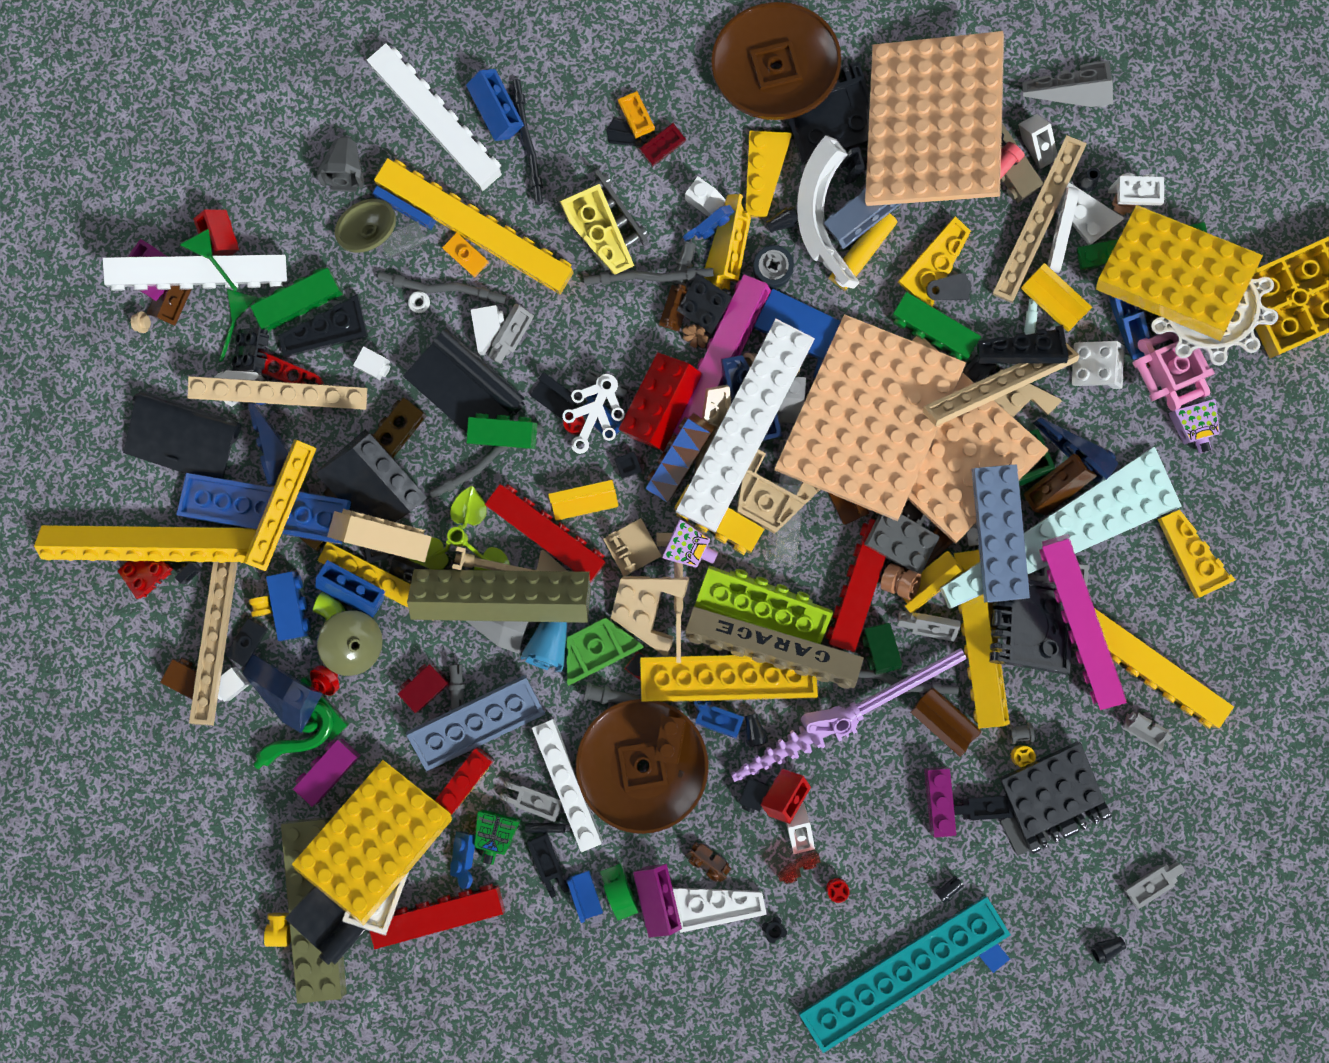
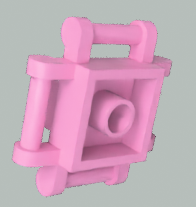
M1166 332L1149 339L1139 340L1138 348L1141 352H1144L1145 356L1132 363L1135 368H1138L1151 394L1149 395L1151 401L1153 402L1166 396L1168 408L1171 411H1175L1185 403L1199 397L1205 398L1209 396L1210 389L1205 379L1214 375L1215 372L1213 368L1209 367L1200 348L1195 349L1187 358H1179L1175 353L1179 337L1175 333ZM1169 339L1174 342L1156 351L1153 346ZM1146 363H1149L1151 367L1147 368ZM1193 383L1195 384L1196 390L1180 397L1177 396L1175 391Z

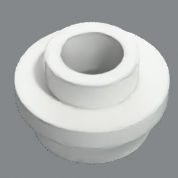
M417 291L410 295L408 305L413 312L423 313L429 308L430 299L424 292ZM418 299L423 300V304L421 306H416V301Z

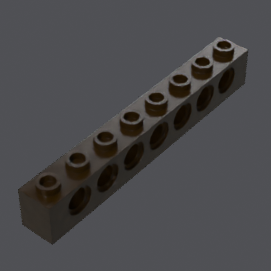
M404 397L393 404L392 412L388 417L382 418L378 424L379 429L375 434L371 433L392 459L427 417L426 414ZM404 417V426L397 428L396 420ZM391 434V442L384 445L382 443L383 436ZM329 487L323 493L326 497L338 498ZM300 538L316 551H320L326 544L323 541Z

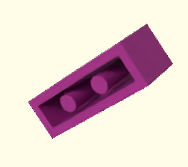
M342 738L337 741L333 739L325 747L327 752L322 757H316L310 764L312 769L307 774L303 772L295 781L297 785L293 790L312 807L316 806L361 756Z
M946 766L924 768L930 834L934 838L957 836L950 768Z
M667 864L646 866L634 871L635 884L648 938L670 936L681 930L682 926Z

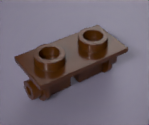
M680 284L678 286H671L659 326L677 332L680 331L684 315L679 313L677 309L688 291L686 286Z
M695 842L691 847L692 850L685 855L689 858V863L696 868H702L707 872L706 875L715 882L725 880L727 878L725 875L731 870V867L728 866L729 863L718 855H715L713 860H710L709 857L713 851L703 843Z

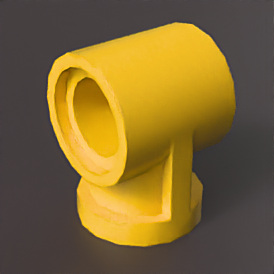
M289 913L267 914L269 924L266 925L264 932L265 947H289L291 942L290 924H287L285 919Z

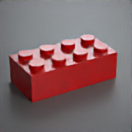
M657 352L618 430L636 441L664 452L702 373L689 363Z

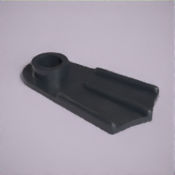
M613 118L611 124L606 129L609 144L642 147L656 136V133L652 131L648 133L651 136L649 140H644L642 136L635 139L628 122L618 118Z
M961 273L929 282L926 287V293L931 300H969L972 285L966 273ZM933 287L936 288V294L932 292Z

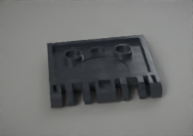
M858 61L849 64L853 79L846 65L842 66L841 73L844 77V82L839 83L837 80L831 93L816 108L803 115L787 119L802 164L808 162L813 151L825 135L837 139L844 150L868 143L870 92Z
M1028 579L1030 598L993 602V607L1008 609V611L992 610L991 626L1007 629V631L995 629L991 631V636L1007 638L1006 644H991L990 650L998 652H990V663L1007 664L1064 675L1070 674L1071 639L1068 631L1072 629L1070 624H1065L1061 611L1064 610L1062 602L1058 603L1054 590H1057L1055 584Z
M1078 741L999 778L1025 843L1032 855L1041 851L1038 841L1043 849L1049 847L1047 839L1042 833L1047 829L1055 843L1061 841L1055 825L1058 826L1062 837L1066 839L1079 833L1078 826L1073 819L1074 816L1082 830L1088 828L1087 822L1082 815L1085 811H1088L1090 819L1094 824L1100 822L1099 817L1102 821L1112 817L1083 746Z

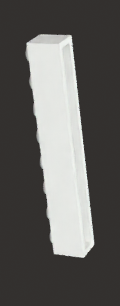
M384 44L367 59L370 67L475 184L484 191L502 175L499 169L501 167L500 163L493 156L491 158L488 157L485 153L487 149L479 140L475 142L471 138L473 135L465 125L462 127L457 122L459 120L451 109L447 111L443 107L445 103L437 94L434 96L429 91L430 86L423 78L419 80L415 76L416 71L409 63H403L401 60L402 55L395 47L391 49L387 44Z
M285 255L213 256L237 288L238 284H247L248 288H260L261 284H269L270 287H283V283H287ZM203 256L103 258L104 283L107 287H111L112 291H123L125 287H134V290H148V286H157L158 290L171 289L170 286H180V289H193V285H202L203 289H215L216 285H225V288H231L212 262Z

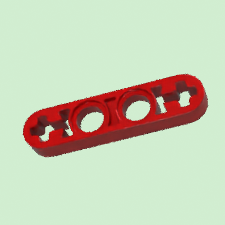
M267 354L265 370H262V373L286 383L307 384L302 382L306 378L310 381L316 379L318 385H324L323 380L318 375ZM272 362L279 363L280 367L276 373H270L268 367ZM297 370L299 378L296 381H290L288 379L289 372Z

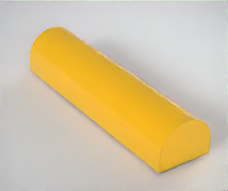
M889 213L862 234L843 258V261L855 277L861 272L898 223L892 214ZM832 272L828 279L846 291L848 287H841L836 282V276Z

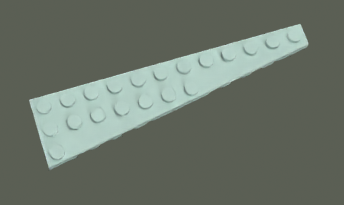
M1153 447L1129 464L1114 472L1107 480L1099 482L1025 531L1027 573L1030 574L1048 566L1047 561L1043 562L1039 551L1043 549L1042 541L1068 534L1074 552L1077 553L1181 507L1156 448ZM980 562L940 588L949 609L983 594Z

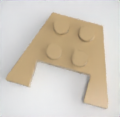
M1027 384L994 400L1012 417L1030 400L1046 416L1062 402L1061 399L1032 384Z
M758 449L740 483L736 512L775 534L821 489L802 482L796 495L756 474L766 453Z
M623 576L620 579L611 619L663 656L668 657L674 636L653 630L661 595L664 592L684 598L690 578Z

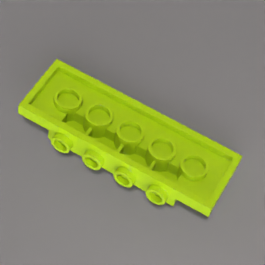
M709 565L694 607L821 644L833 610L812 603L813 600L809 599L810 596L804 592L799 591L795 594L789 592V588L785 585L777 584V586L768 584L769 581L763 577L757 576L756 579L748 577V573L744 570H730L729 573Z

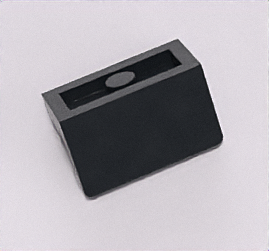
M543 372L538 378L540 382L531 392L530 396L563 420V412L568 409L573 410L577 403L572 400V392ZM574 395V399L579 400V398L576 395Z

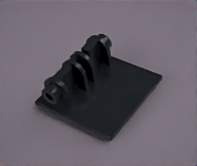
M696 274L677 311L712 334L733 296L730 295V290L726 288L722 290L701 275Z
M260 327L238 329V333L235 336L236 348L235 354L232 357V371H253L262 374V370H265L266 359L259 357H266L267 354L260 353L258 350L267 351L268 349L262 347L268 346L269 335H267V330H263Z

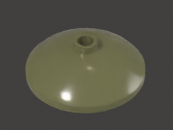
M367 199L360 201L341 215L335 227V238L338 244L349 252L360 253L373 250L383 244L393 232L396 225V213L392 206L384 200Z
M346 610L336 613L320 629L317 638L318 655L322 663L336 674L343 676L361 674L372 667L377 661L382 650V633L375 620L363 612ZM353 642H357L355 649L351 648Z

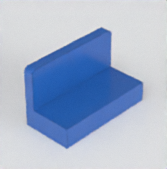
M590 870L568 877L567 883L580 922L584 923L588 918L603 914Z

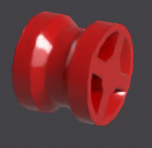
M569 412L565 415V418L567 420L573 419V413ZM583 416L575 418L571 423L563 420L564 428L572 435L580 434L585 424Z
M840 878L831 879L826 886L829 898L836 903L844 902L849 896V887Z

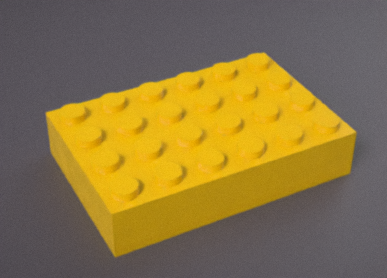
M1136 205L1098 279L1096 290L1221 341L1263 255Z
M1329 237L1256 269L1252 279L1269 277L1274 282L1272 291L1261 297V304L1266 308L1275 310L1278 314V320L1272 325L1259 324L1255 327L1269 359L1329 333Z
M382 760L297 857L292 866L298 873L364 926L452 821L451 813Z

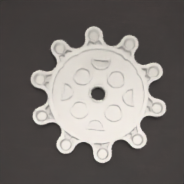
M1269 277L1251 279L1221 341L1163 317L1155 319L1152 322L1151 328L1156 334L1172 332L1179 337V342L1175 348V353L1179 358H1187L1195 349L1202 348L1209 352L1210 360L1214 365H1223L1227 361V350L1233 345L1240 346L1249 353L1258 351L1261 344L1254 335V328L1259 324L1272 325L1277 322V312L1261 304V297L1272 291L1274 282Z

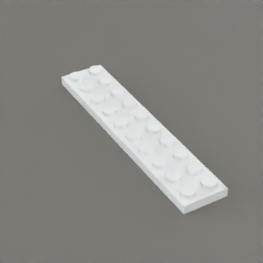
M775 319L684 494L676 513L716 532L815 338Z

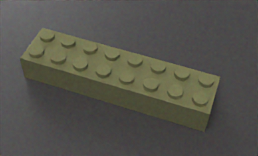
M414 569L407 599L410 619L588 623L591 594L590 572Z
M331 817L286 821L281 824L289 913L314 887L312 883L294 869L292 863L331 820ZM290 924L297 1004L342 999L347 994L344 957L342 956L335 965L332 962L327 965L319 957L321 952Z

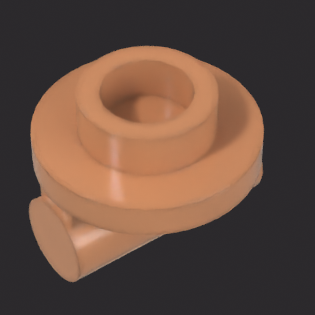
M1117 193L1112 202V205L1115 206L1113 210L1122 215H1125L1126 212L1131 213L1136 205L1117 204Z

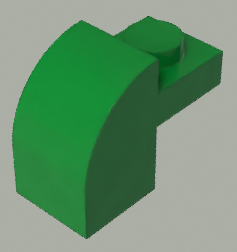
M621 863L600 871L606 896L617 920L619 921L639 913Z

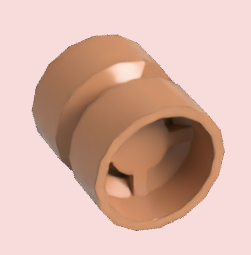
M893 563L887 566L881 579L882 590L892 594L897 592L898 596L908 600H912L916 596L921 584L920 573L912 570L905 572L903 567Z

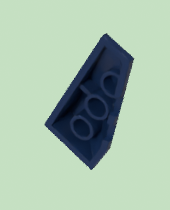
M743 355L721 359L724 385L730 387L731 404L750 369ZM777 413L763 441L782 437Z
M248 403L254 430L259 432V436L256 439L257 446L264 453L263 456H260L267 483L275 486L290 449L258 405Z
M1041 417L1033 422L1068 458L1073 454L1078 455L1085 467L1096 474V477L1092 480L1095 484L1107 480L1119 464L1115 460V455L1108 449L1104 450L1102 447Z
M252 654L242 674L283 723L302 733L323 693Z

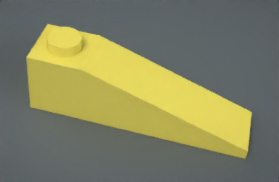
M600 184L560 201L568 222L614 275L634 266Z

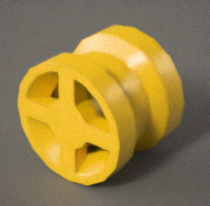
M270 596L249 600V604L253 609L251 612L252 617L273 613L270 607Z
M1018 745L1011 751V760L1015 765L1023 767L1034 762L1036 754L1032 748Z

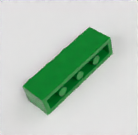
M328 267L316 269L313 275L307 278H298L293 282V285L287 288H278L274 291L273 295L260 297L255 300V304L250 307L260 328L269 332L343 295L332 271Z
M908 292L905 293L891 316L896 326L902 329L907 327L913 331L912 335L915 337L917 336L922 340L924 338L927 339L937 350L942 351L943 349L950 353L949 356L964 362L969 358L982 337Z

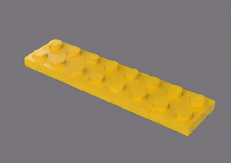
M748 656L681 657V663H676V657L640 658L641 702L818 697L816 677L808 674L807 676L798 675L794 670L788 668L784 670L778 669L768 662L758 663Z

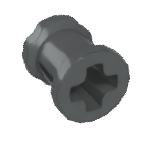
M1031 722L1022 726L1008 725L1011 744L1027 740L1034 742L1035 735Z

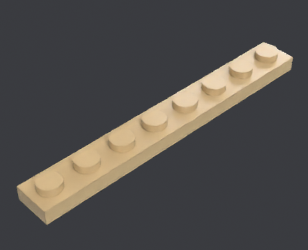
M1066 135L994 289V296L1013 303L1087 143Z
M1066 343L1069 357L1067 363H1018L924 406L923 413L935 426L941 425L1077 362L1079 354Z
M188 376L189 399L367 409L368 388Z
M213 562L189 720L190 724L214 726L238 562Z

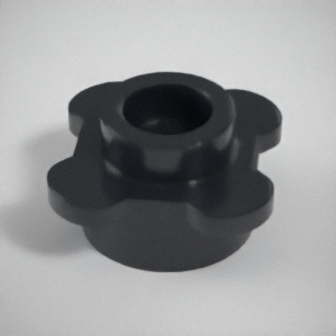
M774 917L769 923L764 922L761 926L762 931L766 932L768 936L767 940L769 943H775L776 940L787 935V930L783 928L782 920L779 917Z

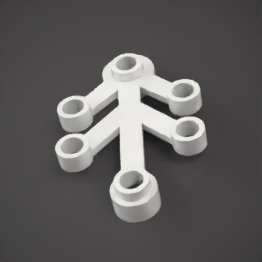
M610 374L601 375L597 379L596 385L572 392V400L576 403L582 402L584 397L598 393L595 402L563 412V420L567 423H571L575 418L589 413L580 435L575 437L571 443L572 449L576 453L581 454L588 450L589 442L587 439L597 417L603 429L602 435L604 439L610 441L615 438V430L611 428L603 407L606 397L612 408V418L616 421L624 418L625 413L620 408L615 396L618 383L616 378ZM604 381H609L611 383V387L609 389L603 388ZM576 392L582 393L580 400L574 399ZM616 410H620L622 412V416L620 418L614 417V412ZM567 412L573 413V419L567 420L565 414ZM607 430H612L613 436L611 438L605 436ZM583 441L584 448L578 449L576 443Z

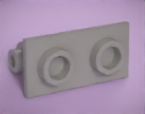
M1139 712L1127 713L1123 729L1145 741L1150 746L1163 751L1164 742H1168L1172 737L1169 730L1157 723L1150 727L1149 725L1152 720L1141 715Z

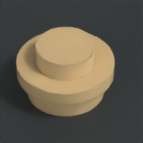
M141 311L132 315L131 326L133 330L139 333H146L148 331L151 321L147 314Z

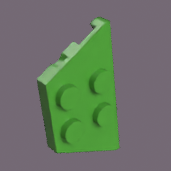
M604 618L567 637V684L569 686L644 647L609 619Z

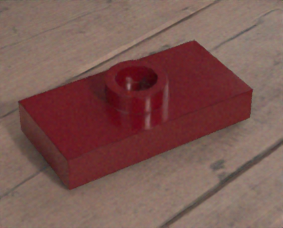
M672 123L640 147L639 151L649 164L654 167L685 143L686 138L675 124Z

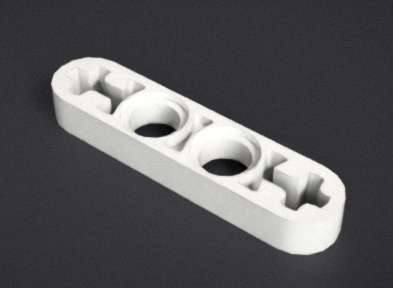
M1067 187L1063 196L1047 265L1055 273H1059L1062 267L1079 196L1078 188Z

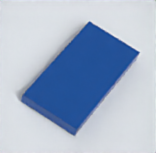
M772 289L754 328L768 335L775 319H778L815 338L807 354L824 360L841 321Z

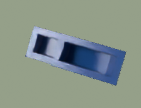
M1108 295L1113 314L1131 359L1134 360L1145 356L1144 352H1141L1138 348L1139 340L1150 338L1144 311H1140V308Z

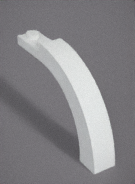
M825 135L813 151L802 175L797 202L798 223L803 242L812 259L823 262L824 266L836 276L835 280L841 287L855 288L860 282L833 247L824 224V203L829 183L836 169L848 154L837 139Z

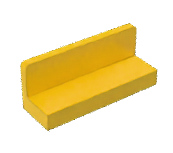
M1045 263L1021 287L1030 298L1056 322L1063 325L1064 329L1068 332L1092 308L1089 303Z
M613 480L548 494L555 520L618 507Z
M946 551L923 570L921 584L916 596L912 600L903 598L907 603L905 607L910 613L918 610L939 593L942 586L965 571L949 551Z

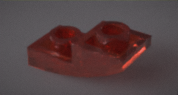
M818 852L806 854L789 863L777 874L779 881H784V884L796 882L797 878L801 877L799 868L803 867L804 870H809L817 867L816 864L821 863Z

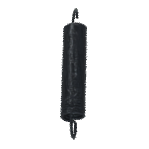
M525 823V832L565 833L570 832L565 831L566 825L570 824Z

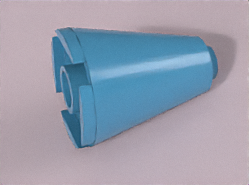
M541 622L522 652L520 659H526V663L535 667L548 670L551 666L555 667L554 672H562L567 622Z

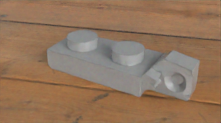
M514 304L494 339L493 348L488 357L501 364L505 356L515 351L534 315L520 305Z
M899 611L897 626L912 630V634L955 641L960 629V621L916 612Z
M1178 862L1173 863L1169 867L1167 864L1160 865L1124 888V891L1135 908L1140 909L1173 888L1178 881L1176 877L1184 873L1185 869Z

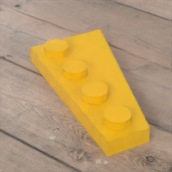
M749 131L746 211L749 212L750 217L767 218L792 133Z
M956 216L953 217L898 280V283L908 293L933 307L935 300H931L928 297L926 287L929 282L945 278L951 272L957 256H959L971 230ZM935 287L932 288V292L934 294H936Z
M1180 509L1157 519L1195 599L1235 581V578L1223 568L1224 565L1219 558L1216 559L1211 553L1208 544L1199 538L1196 534V529Z

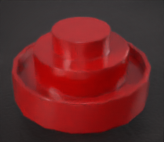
M319 665L310 672L313 687L324 695L331 696L339 690L338 674L332 672L327 667Z

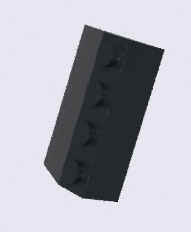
M366 429L315 472L339 499L351 502L350 511L392 522H397L412 512L427 498Z

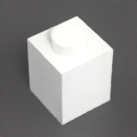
M363 346L353 366L381 380L382 377H386L390 370V361Z
M237 667L230 668L221 676L218 693L219 700L224 702L230 701L250 685Z

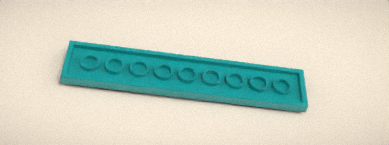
M985 895L799 1012V1015L822 1053H825L1006 939L1011 934Z

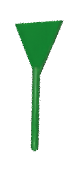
M209 229L180 244V246L209 259L234 291L237 290V287L212 256Z
M227 289L232 321L219 358L220 362L224 360L236 320L258 297Z

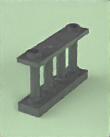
M599 169L596 170L595 175L598 181L586 189L600 184L601 189L604 188L610 197L607 199L609 207L611 208L616 205L622 216L615 220L618 228L628 223L635 232L624 239L627 248L638 240L646 246L648 244L647 237L649 236L642 225L638 226L611 188L612 182L607 174L604 173L602 175ZM562 193L556 198V201L564 213L560 201L566 199V197ZM581 237L604 272L609 271L610 269Z

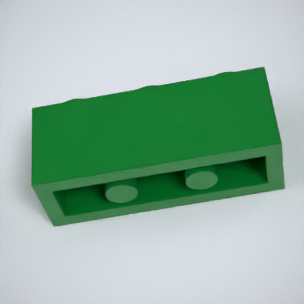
M477 413L475 418H468V444L536 449L537 423L531 422V418L518 417V421H510V416L497 415V419H489V414Z

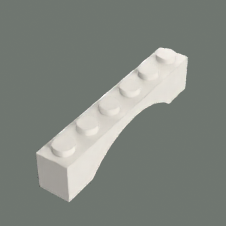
M555 719L532 727L580 851L584 852L601 845L603 842L601 834L582 796Z

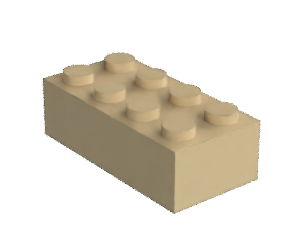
M343 509L342 513L334 511L327 536L342 542L422 562L426 560L431 536L424 535L425 530Z

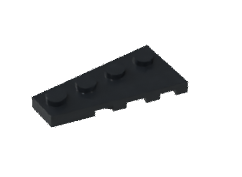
M356 294L350 297L351 299L333 306L332 309L314 316L313 319L278 335L283 356L286 358L369 337L359 295Z
M1063 325L1056 326L1054 330L1047 331L1044 328L1037 330L1033 334L1026 335L1023 332L1016 334L1012 338L1002 336L981 340L977 343L979 364L1067 363L1069 358Z

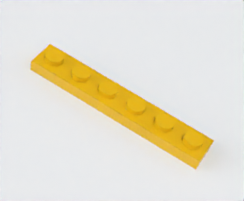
M294 439L243 563L264 571L267 570L317 448Z
M326 543L317 560L318 562L325 564L328 560L383 589L386 597L408 607L407 599L410 583L332 543Z

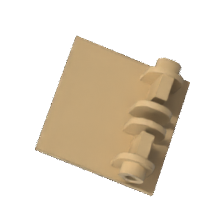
M641 518L603 539L623 576H627L662 556Z

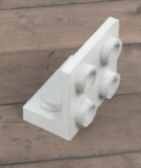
M1132 173L1122 174L1110 186L1108 193H1117V204L1162 205L1164 203V177H1157L1155 174H1146L1143 177L1135 176Z
M1118 341L1074 343V350L1079 354V359L1073 363L1072 385H1108L1113 389H1122L1125 346Z

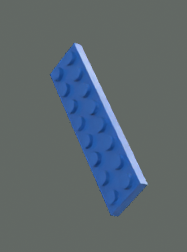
M186 473L176 515L225 525L257 529L274 488ZM299 492L282 534L342 545V541L327 536L334 511L342 513L343 509L349 510L351 502L344 499Z

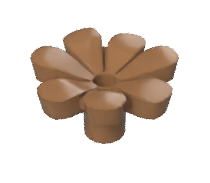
M690 325L683 328L682 331L685 333L683 339L687 342L691 341L690 346L694 348L697 345L701 348L706 346L709 338L704 334L705 329L703 327Z

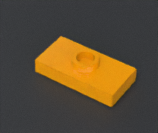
M637 91L618 99V104L635 139L655 130Z
M457 232L442 247L447 254L474 278L489 263L485 257Z

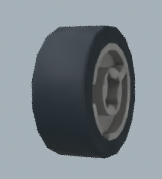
M766 246L758 251L754 258V277L759 281L767 283L769 288L782 287L793 274V257L782 246ZM772 263L776 264V271L769 268V265Z

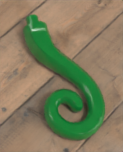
M321 702L317 703L314 712L320 715L322 725L314 736L302 740H280L266 745L256 754L257 760L253 763L254 767L260 769L263 765L269 766L282 754L308 751L320 746L329 737L333 728V714L330 708ZM315 721L307 723L303 732H313L317 729L318 723Z

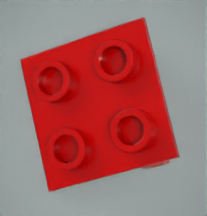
M128 561L118 570V573L138 600L139 598L147 597L154 588L156 589V583H162L160 579L164 580L167 576L171 575L173 567L164 561Z

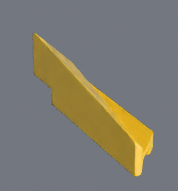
M741 194L727 195L724 206L730 205L734 213L729 216L730 220L726 224L717 227L705 268H713L714 276L704 278L722 290L723 288L730 290V280L739 281L751 217L749 212L744 211L741 201L743 196Z

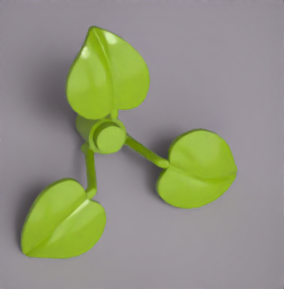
M473 486L461 492L451 506L450 515L452 520L457 524L463 523V525L452 527L448 531L446 547L444 548L443 543L439 539L431 537L425 562L409 558L410 561L429 569L443 570L449 562L445 552L453 544L455 547L466 546L481 559L510 565L508 557L502 550L490 547L482 555L468 543V535L463 529L467 527V523L472 526L480 524L487 514L485 502ZM474 566V570H489Z

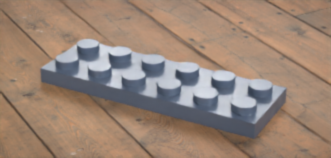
M1017 464L972 468L984 602L1030 598Z
M524 675L407 731L406 736L425 770L428 771L545 715V711L527 676Z

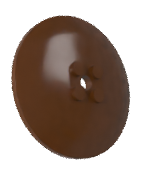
M786 2L759 4L737 14L720 31L712 51L713 77L723 97L741 112L766 120L790 119L816 108L833 90L841 69L839 42L829 24L815 12L803 6ZM773 63H780L782 65L780 69H772L770 66Z
M641 699L629 700L616 704L601 713L583 735L576 758L578 785L590 809L610 826L625 832L638 834L665 830L688 816L703 795L709 773L706 745L697 727L681 711L660 701L641 702ZM662 715L686 720L679 764L655 760ZM643 759L649 762V769L644 773L640 772L637 768L638 762Z

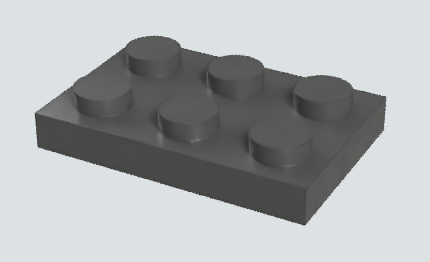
M879 514L864 545L907 570L922 574L940 536L902 514L898 521Z

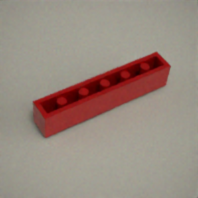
M499 484L484 505L573 571L590 572L591 583L606 562L603 560L605 555L595 548L593 551L586 548V541L578 535L574 539L568 534L570 530L560 522L558 525H555L550 521L552 516L544 510H541L540 513L533 508L535 504L526 497L521 500L516 496L518 491L508 484L505 487Z
M872 519L862 524L859 535L863 537L861 543H857L854 548L853 556H856L854 564L849 565L846 573L849 580L847 586L843 585L839 597L842 598L840 606L836 605L832 618H835L833 627L829 626L826 634V639H829V645L854 653L886 558L864 545L875 523V520Z
M492 883L480 886V890L475 892L467 889L458 892L459 896L450 898V895H445L437 898V902L431 904L427 900L415 904L416 908L409 910L407 906L395 909L386 936L370 931L374 950L503 915L505 907L499 885L493 886Z

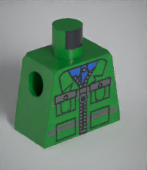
M483 809L478 811L475 847L484 850L481 862L494 865L496 854L505 855L521 819Z

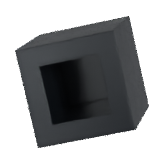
M748 777L739 799L742 809L754 813L755 810L760 812L762 808L761 803L767 795L769 785Z

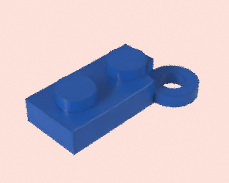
M730 205L720 207L696 228L687 232L683 239L688 241L694 236L704 240L715 233L713 229L717 226H723L730 220L729 216L734 213V210Z

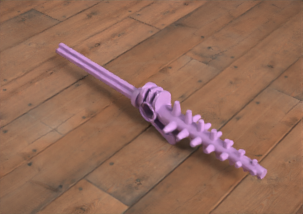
M960 648L858 704L855 702L850 703V706L846 709L835 706L828 710L804 714L801 717V722L805 729L803 726H800L799 735L793 730L790 731V734L787 735V742L779 739L776 742L777 748L772 750L770 747H767L764 751L765 755L761 757L756 755L752 759L753 762L743 764L741 769L731 773L734 782L746 779V776L750 774H759V770L762 768L766 770L768 768L771 769L774 762L784 764L786 762L785 757L788 755L792 759H797L799 757L797 751L801 749L804 753H811L810 745L813 743L818 748H824L823 738L831 734H835L839 742L842 741L841 737L845 735L848 738L850 732H853V734L857 733L856 726L859 721L864 719L862 715L966 660L965 654Z

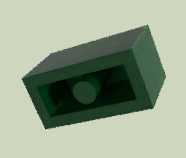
M891 623L866 628L864 636H861L863 648H868L870 657H867L869 669H874L875 675L901 669L902 661Z

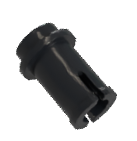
M954 875L944 886L938 887V891L935 893L943 903L949 902V898L963 888L964 885Z

